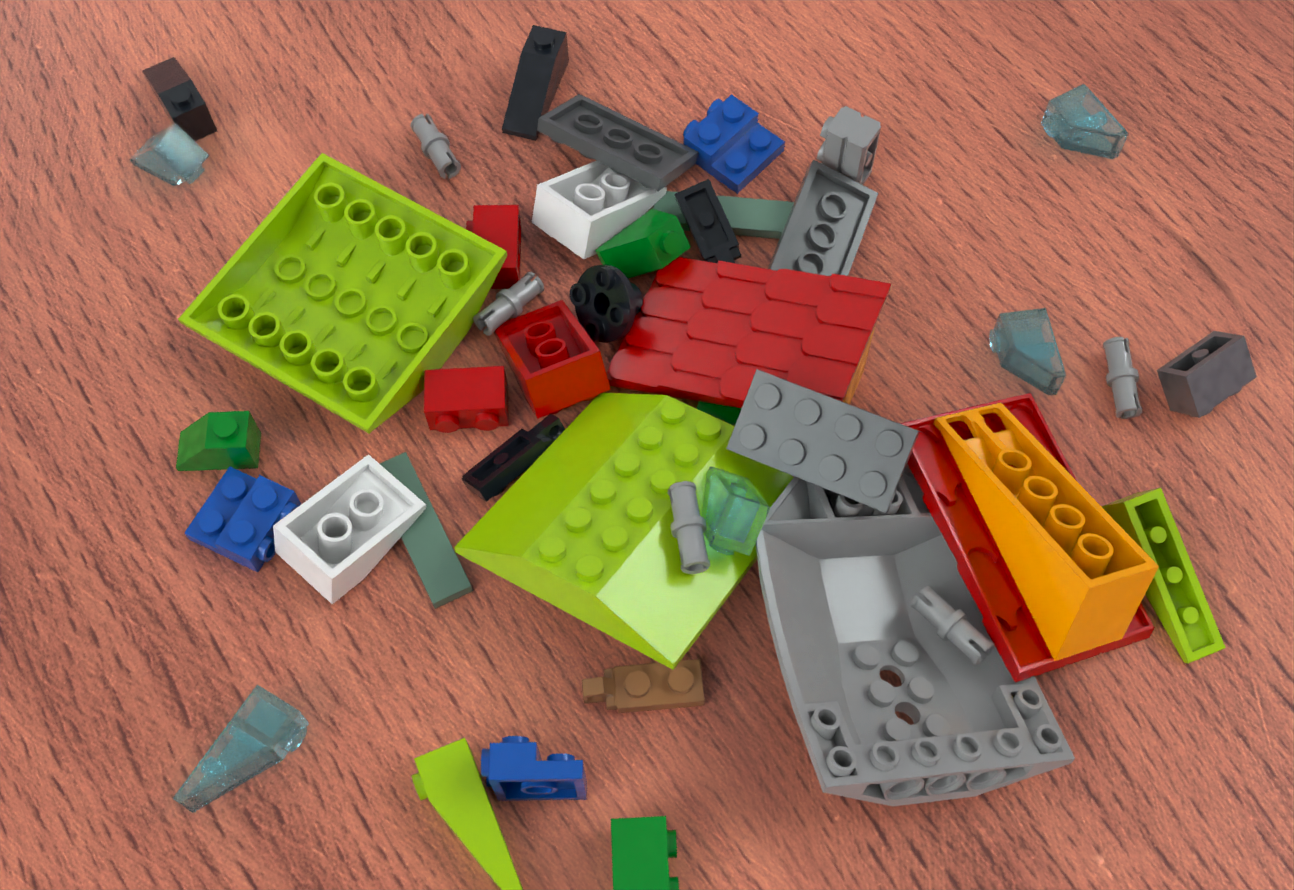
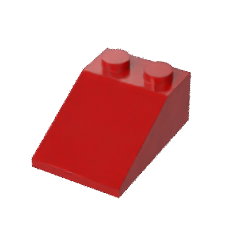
M563 300L508 320L494 331L521 391L537 419L549 414H557L566 407L581 401L592 400L599 394L611 390L600 350Z

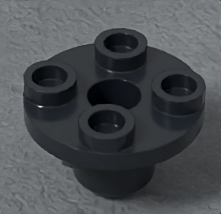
M604 264L588 268L581 275L578 282L573 284L570 289V300L575 305L578 321L593 342L609 343L625 337L634 323L636 314L641 311V306L643 305V296L638 286L631 283L622 271L612 265Z

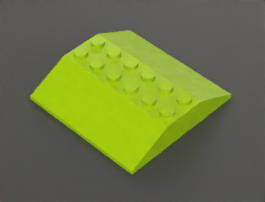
M321 153L178 320L181 324L363 431L371 433L424 390L425 370L440 369L469 332L474 322L473 317L479 312L507 257V251Z
M601 393L594 398L454 548L455 552L674 670L757 560L754 532L756 525L794 477L726 449L735 426L668 395ZM682 481L693 482L696 485L700 516L704 517L707 530L703 534L710 567L706 571L696 574L682 572L677 538L673 537L670 527L674 518L668 489L672 484Z

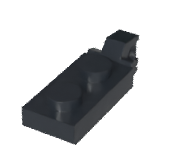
M709 179L674 194L704 261L718 263L719 260L735 263L734 260L741 258L738 240Z
M549 414L531 430H519L462 476V481L467 489L486 502L492 497L501 494L507 485L525 472L565 430L561 420Z

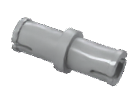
M423 114L417 115L411 122V129L422 143L421 150L423 154L432 160L440 177L443 179L446 176L448 179L455 177L460 172L461 165L450 150V142L447 136L439 132L429 114H426L425 117Z
M527 272L512 287L499 291L496 294V300L473 317L477 328L481 331L487 326L483 333L489 336L510 317L516 318L523 311V306L544 291L541 279L537 276L531 282L535 273Z
M1114 337L1103 343L1109 373L1106 375V382L1109 387H1112L1116 417H1121V419L1134 418L1143 412L1136 385L1140 379L1137 369L1133 368L1129 339Z
M689 481L677 482L668 489L674 518L670 526L671 533L678 541L682 572L686 574L701 573L710 567L703 534L707 530L706 520L700 516L696 485Z
M928 585L920 591L932 604L931 607L917 595L914 597L910 604L911 607L916 609L938 629L937 635L943 641L949 639L972 660V663L978 665L985 659L972 646L974 643L988 655L992 652L995 644L989 641L966 620L968 615L961 609L955 610L931 586Z

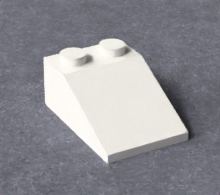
M594 161L538 184L532 223L570 249L574 254L582 259H586L597 254L595 251L597 248L651 209L666 194L667 187L662 188L660 191L648 189L640 182L624 174L616 173L610 167Z
M368 454L273 525L275 552L331 604H334L371 572L426 509V504Z

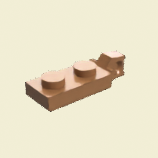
M700 659L680 661L674 670L661 663L614 666V668L604 669V677L582 679V692L585 704L606 702L607 710H618V713L696 707L704 705L705 702Z

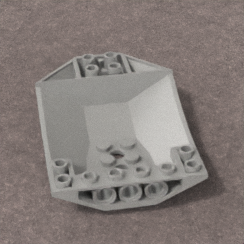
M907 467L887 513L794 477L754 530L760 584L776 654L790 702L822 792L893 807L975 797L1071 764L1075 760L1035 676L1015 683L996 647L988 655L976 643L972 646L985 659L980 664L975 665L949 639L943 641L937 635L938 629L916 609L911 607L910 604L916 595L929 607L932 606L920 593L924 587L929 585L955 610L961 609L968 615L966 620L989 641H992L982 623L983 616L957 570V561L922 499L924 493L913 473ZM889 670L896 673L901 679L902 685L893 687L890 683L881 679L880 671ZM895 712L906 713L911 717L914 724L910 725L898 718Z

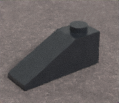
M536 25L532 26L521 52L502 126V133L537 140L540 133L537 131L539 117L548 113L569 63L567 32Z
M175 57L142 70L185 146L217 132L205 101Z

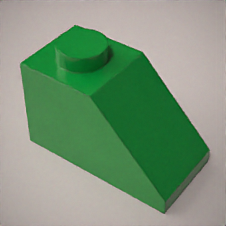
M651 209L595 251L602 265H612L622 271L627 278L664 268L691 246L676 215Z
M250 411L208 412L181 431L176 469L178 471L227 470L229 466L235 469L258 468L261 431Z

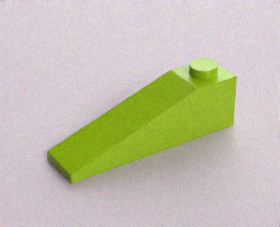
M1156 488L1137 492L1102 506L1159 566L1145 595L1183 662L1191 663L1226 648L1162 489Z
M466 738L414 758L419 772L411 775L419 799L422 801L428 798L436 812L500 890H523Z

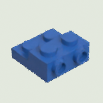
M731 94L724 101L716 99L710 105L707 116L701 122L693 120L687 125L683 133V145L698 151L696 164L738 194L784 151L785 141L759 124V113Z
M229 466L184 534L189 540L251 570L259 572L263 564L269 562L276 553L273 525L299 507L301 502L295 491L261 475L256 479Z
M523 736L503 737L502 743H490V748L482 749L481 774L482 777H486L487 787H492L498 801L587 800V778L583 760H575L574 755L564 753L551 754L547 756V761H542L537 742H529V738Z

